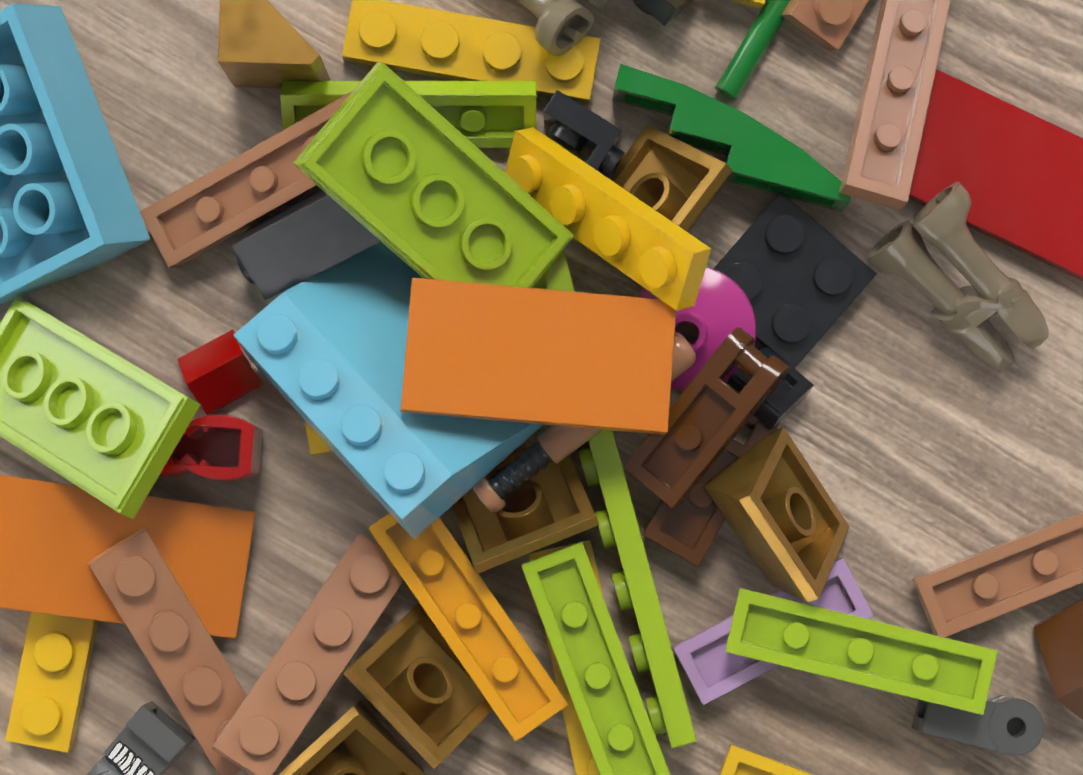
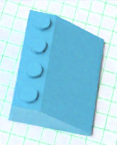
M11 4L0 11V304L13 300L16 296H23L102 265L150 240L61 6Z
M379 242L286 290L233 336L255 367L403 529L415 539L472 489L479 480L490 473L542 427L543 424L401 413L412 278L422 277L385 244Z

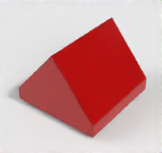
M233 329L177 359L186 385L198 403L201 404L200 406L206 415L263 386L253 364L233 336L235 334Z

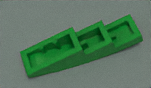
M620 64L612 100L672 116L668 135L692 147L726 156L725 163L732 169L727 182L776 195L782 191L791 199L841 212L850 203L851 196L839 193L840 179L803 149L746 113L684 84Z

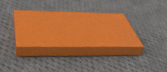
M412 278L401 413L665 435L668 432L676 310L661 299Z
M0 475V608L125 624L87 561L144 527L209 634L236 639L255 511L147 496L134 519L118 513L78 486Z

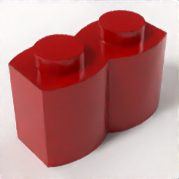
M208 415L194 419L190 422L159 477L173 478L195 473L202 477L227 482L244 481L260 475L263 430L250 422L229 415Z

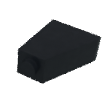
M319 188L249 227L233 243L232 247L237 254V263L241 273L247 281L257 286L263 298L267 300L381 241Z

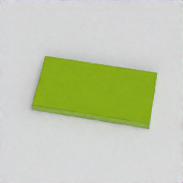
M383 62L376 63L292 163L423 279L532 288L574 237L567 228Z
M16 296L0 323V436L118 513L134 519L201 404L32 303Z

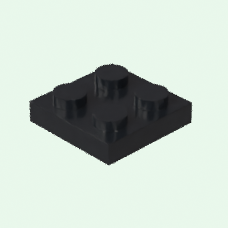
M782 191L713 268L734 280L747 295L755 314L756 340L762 346L766 345L794 369L877 274Z

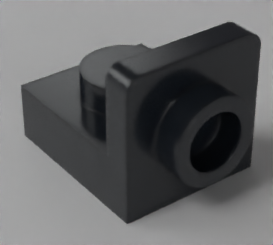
M556 90L543 111L544 122L552 126L548 135L565 148L577 154H580L584 147L591 150L593 153L588 159L587 164L610 179L625 154L623 150L616 147L621 140L622 130Z

